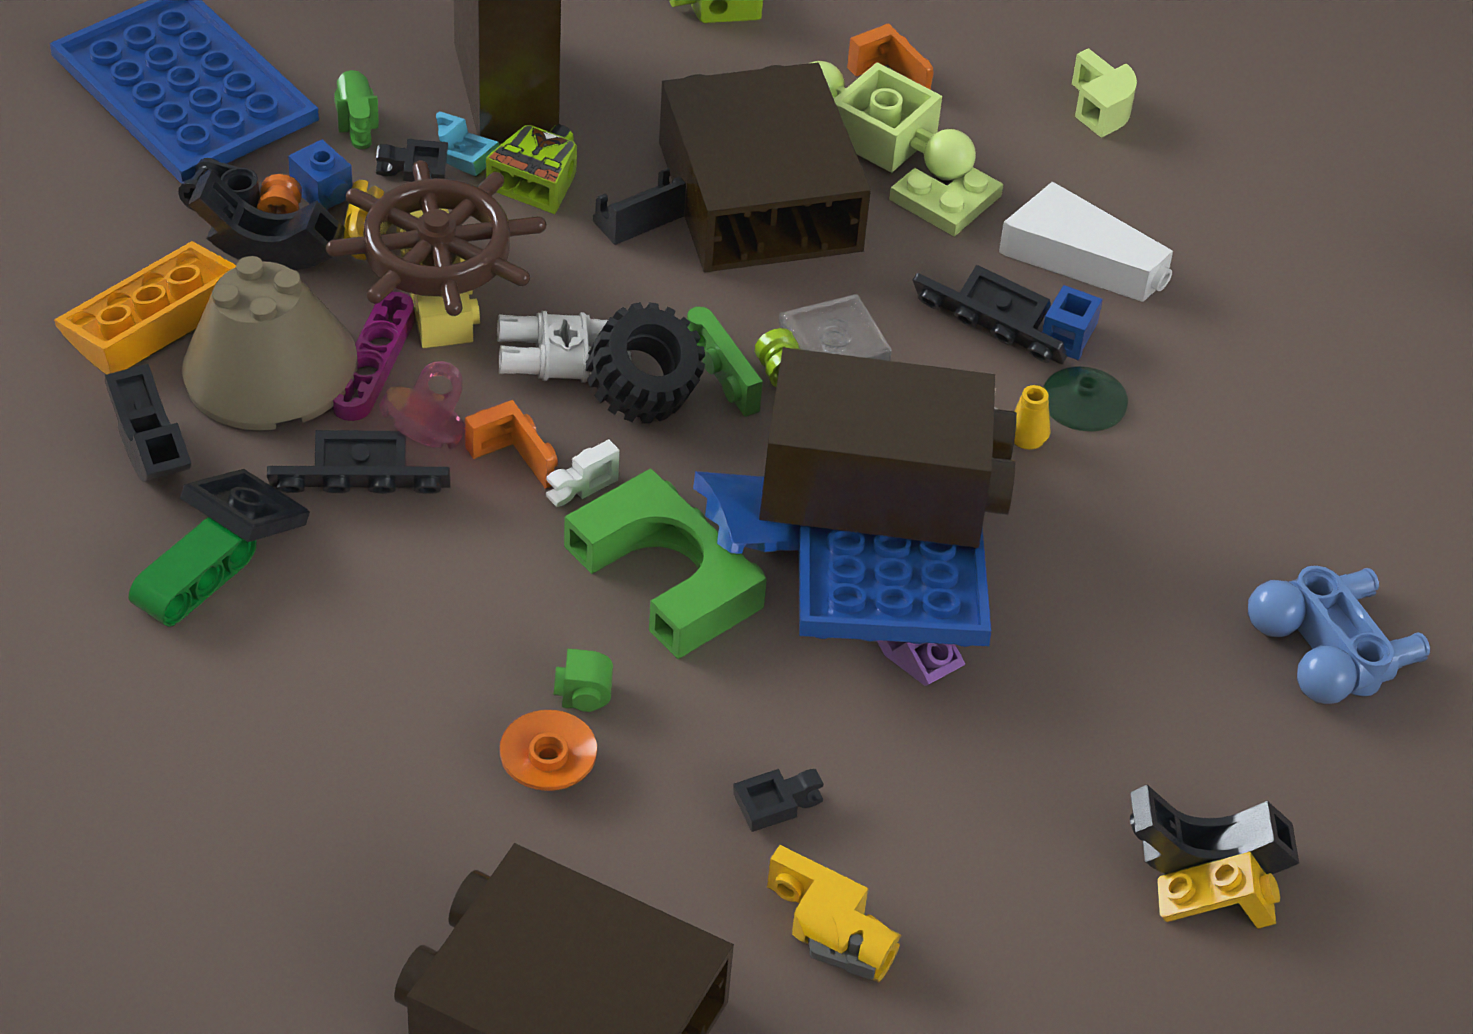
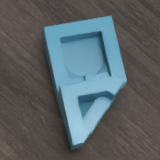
M439 111L436 114L439 129L438 135L440 142H448L447 164L477 176L486 169V157L499 147V142L468 133L465 119Z

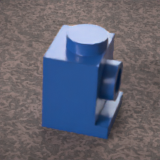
M1063 285L1045 315L1042 333L1061 341L1064 344L1067 357L1079 361L1083 348L1098 324L1103 299Z

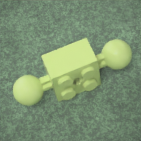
M825 61L811 62H819L857 155L893 173L918 150L924 153L925 163L929 171L941 180L953 181L970 172L976 159V151L972 140L965 133L955 129H945L938 132L942 96L878 62L850 86L845 88L843 75L836 66Z

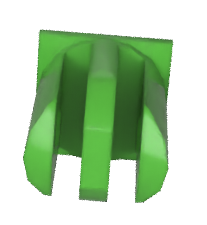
M349 70L344 72L337 80L338 88L334 94L338 115L339 132H349L351 143L356 149H367L372 144L371 129L379 128L377 95L374 96L366 76L359 71Z

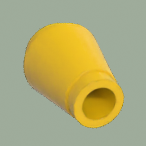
M1030 385L1024 388L1014 412H1017L1014 444L1023 449L1032 450L1039 448L1051 434L1049 394L1041 386Z

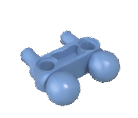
M1308 566L1302 569L1296 580L1289 582L1269 580L1257 586L1248 599L1247 614L1254 628L1264 635L1272 637H1285L1298 629L1311 646L1312 650L1308 651L1298 664L1297 681L1303 694L1316 703H1338L1350 693L1358 696H1371L1379 690L1382 682L1394 679L1399 668L1426 661L1427 655L1430 654L1429 642L1419 632L1408 637L1389 641L1359 603L1358 599L1375 596L1377 593L1375 590L1379 588L1378 578L1370 568L1338 576L1326 567Z

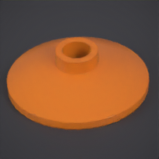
M538 710L517 718L504 731L500 741V759L506 772L518 783L536 790H560L577 784L590 773L597 757L596 739L589 726L578 717L559 710Z

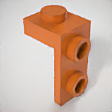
M889 23L850 38L847 68L856 77L864 74L878 62L884 66L889 65L895 72L931 90L934 75L933 66L928 59L924 58Z
M513 399L465 417V448L473 459L513 444L545 489L552 487L546 480V477L558 466L556 452L550 443L543 442L537 434L535 424L530 415L523 414Z

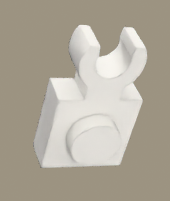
M609 439L593 448L583 450L579 455L572 458L571 468L555 470L546 477L548 483L554 488L546 492V496L556 507H560L571 501L576 494L584 499L618 481L620 450Z

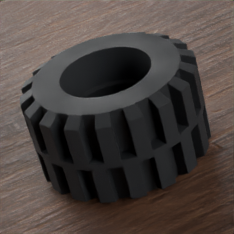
M640 302L631 304L628 310L622 307L616 311L613 317L608 319L588 352L590 356L586 361V371L591 372L587 380L590 388L597 387L598 391L595 394L597 400L600 403L606 401L610 404L607 410L615 415L617 411L624 413V420L633 422L636 417H640L641 423H651L655 417L660 422L667 419L671 412L675 414L699 383V378L705 368V363L701 362L705 357L704 347L697 346L701 337L697 330L690 331L688 329L691 322L685 317L680 320L674 316L676 310L667 306L665 311L659 309L658 303L649 302L646 308H643ZM637 350L652 356L660 365L663 376H653L639 370L630 360L627 351Z

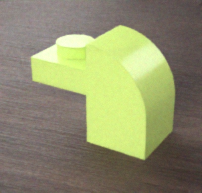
M1089 48L1078 53L1072 78V85L1080 90L1075 117L1102 138L1123 127L1128 122L1131 115L1137 78L1128 64L1114 69Z

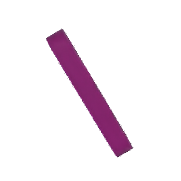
M391 292L380 303L374 305L355 346L358 361L357 369L371 366L376 368L377 371L370 375H360L356 372L353 374L354 381L351 379L345 387V396L339 394L333 399L334 406L332 408L337 417L346 421H356L365 418L371 412L414 325V302L409 295L402 292ZM394 314L393 323L389 322V315ZM379 337H386L392 340L387 345L382 346L370 343L373 339ZM354 388L358 389L359 398L352 399Z

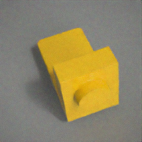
M1251 852L1169 873L1158 878L1160 915L1166 922L1239 903L1257 929L1276 924L1274 904L1280 902L1277 882L1271 873L1266 874Z

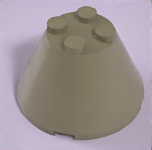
M248 256L240 259L235 268L225 273L217 281L186 350L182 364V376L192 403L211 419L240 429L275 430L276 423L300 417L302 423L312 420L334 406L333 399L339 394L345 396V387L351 379L354 381L353 374L357 373V350L352 335L347 328L300 279L297 271L278 263L262 262L258 257Z

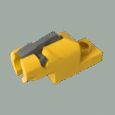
M779 845L770 858L767 888L775 891L784 900L799 903L794 912L792 935L799 941L809 945L811 958L846 969L849 973L879 983L895 959L900 944L897 942L902 935L889 929L872 915H864L868 888Z

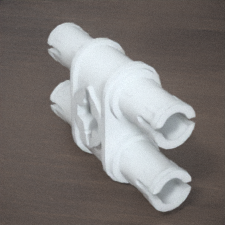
M541 311V313H537V316L499 314L497 320L498 342L535 343L536 347L529 348L501 345L499 350V374L520 373L538 375V379H542V381H547L548 378L580 379L581 383H586L588 381L587 378L591 374V372L586 371V361L590 356L588 352L608 320L590 319V316L584 312H580L579 315H557ZM627 351L631 360V352Z

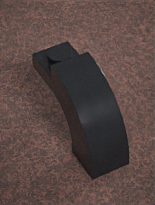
M149 364L106 374L105 385L118 420V430L138 477L145 482L189 470L192 463L178 423L171 424L169 422Z

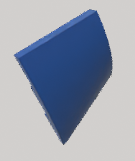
M695 471L693 489L707 498L705 516L719 525L717 540L719 546L735 554L743 553L744 547L763 552L799 550L800 525L759 520L764 477Z

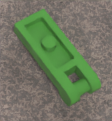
M698 306L690 309L687 314V320L691 322L688 329L690 331L697 330L701 337L697 346L704 347L705 357L702 361L705 363L707 372L716 376L722 385L727 400L731 403L734 402L744 417L760 412L763 384L761 378L708 308Z

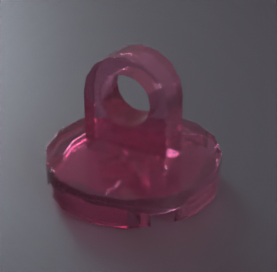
M444 361L432 362L421 371L412 389L402 386L390 387L379 404L384 417H388L391 414L396 419L393 425L398 431L429 447L442 448L444 443H448L449 449L456 448L465 434V423L453 411L462 392L463 380L458 368L451 363ZM435 376H444L451 381L453 388L446 394H437L430 390L428 381Z

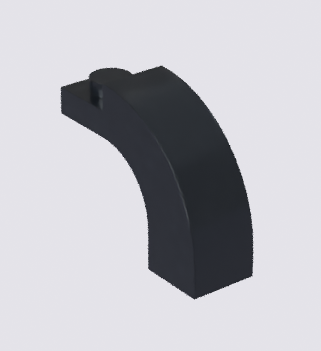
M212 170L200 176L188 203L201 218L211 225L206 239L226 254L238 260L248 256H255L260 258L262 262L278 263L293 270L313 267L331 259L332 256L326 252V245L331 240L342 239L345 227L318 201L288 214H274L259 210L240 198Z
M1148 785L1130 792L1133 813L1130 815L1132 830L1137 838L1143 841L1145 863L1161 873L1169 874L1247 852L1252 853L1266 874H1275L1299 864L1293 823L1269 801L1231 816L1199 818L1176 810Z

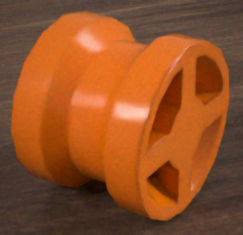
M274 174L265 178L261 185V197L258 200L257 209L274 214H288L298 211L302 197L300 183L295 178L284 174Z

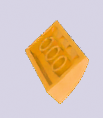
M191 241L54 319L55 325L64 337L102 372L110 374L122 371L196 329L217 281L225 273L235 268L236 265Z

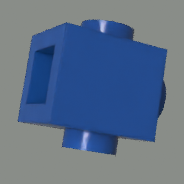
M323 139L288 156L290 177L295 178L300 183L302 198L309 204L318 201L327 210L346 200V192L353 186L352 165Z

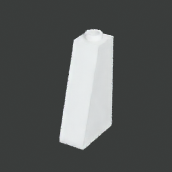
M1054 182L1046 186L1005 220L1003 224L999 253L1144 302L1156 290L1162 291L1172 276V270L1169 269L1173 254L1171 249Z

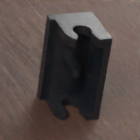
M666 168L658 174V186L607 206L608 196L606 193L596 198L593 222L614 245H617L684 217L686 183L679 176L674 178L670 184V169Z

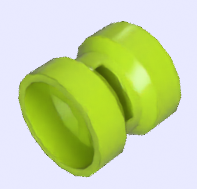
M784 328L770 330L762 335L755 344L754 352L761 365L766 367L765 373L774 387H777L782 348H799L793 333Z

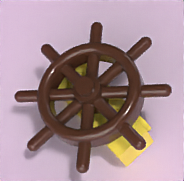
M419 160L412 167L415 181L400 185L385 193L379 199L357 188L349 189L346 192L347 202L368 212L364 223L363 236L331 240L326 245V252L332 257L365 254L369 266L380 278L367 291V299L373 304L380 303L395 288L410 293V297L414 302L415 319L422 348L473 342V325L480 324V313L477 298L470 299L469 295L473 294L474 289L486 284L496 275L518 286H525L529 283L530 274L528 271L507 261L510 251V237L542 233L545 231L547 224L545 219L539 216L508 220L502 206L492 197L504 184V177L501 173H491L476 187L457 180L432 179L428 164L425 161ZM470 216L481 222L462 225ZM392 224L396 226V233L385 234ZM491 239L484 250L469 243V241ZM391 250H400L402 258L396 256Z

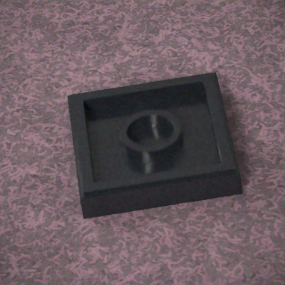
M245 469L184 484L180 499L247 542L305 526L310 514L307 508Z

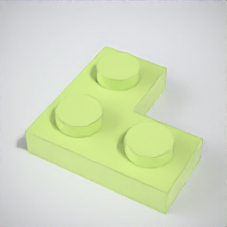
M972 167L965 176L953 180L947 186L914 168L891 187L889 200L955 237L1002 196L1003 183Z

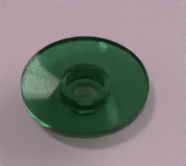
M1085 366L1064 368L1052 374L1043 387L1049 394V415L1058 423L1074 430L1093 432L1113 427L1122 420L1128 406V396L1122 384L1112 375L1096 368Z

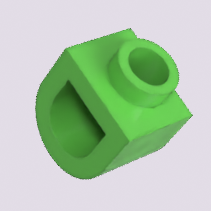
M568 648L566 667H556L553 695L563 696L562 707L576 708L580 711L591 712L604 707L611 699L613 662L608 656L600 652Z

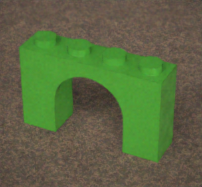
M651 468L565 516L564 547L591 574L632 551L646 547L673 549L684 554L694 562L698 568L696 573L650 601L649 631L677 659H680L764 608L767 578L762 569L756 563L749 562L741 553H730L717 544L718 531L707 522L704 514L698 508H692L678 494L672 483L664 481Z

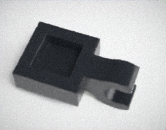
M407 139L406 148L380 144L377 146L376 174L392 176L403 171V181L413 182L415 181L412 170L413 164L416 161L422 160L428 164L432 179H445L448 142Z
M776 769L734 783L733 795L751 832L796 818L798 806L809 808L823 802V797L818 789L822 788L824 783L816 769L805 770L785 780L780 770Z

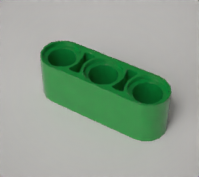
M207 517L135 578L129 590V601L167 627L174 626L247 565L254 555L257 541L247 542L218 522Z

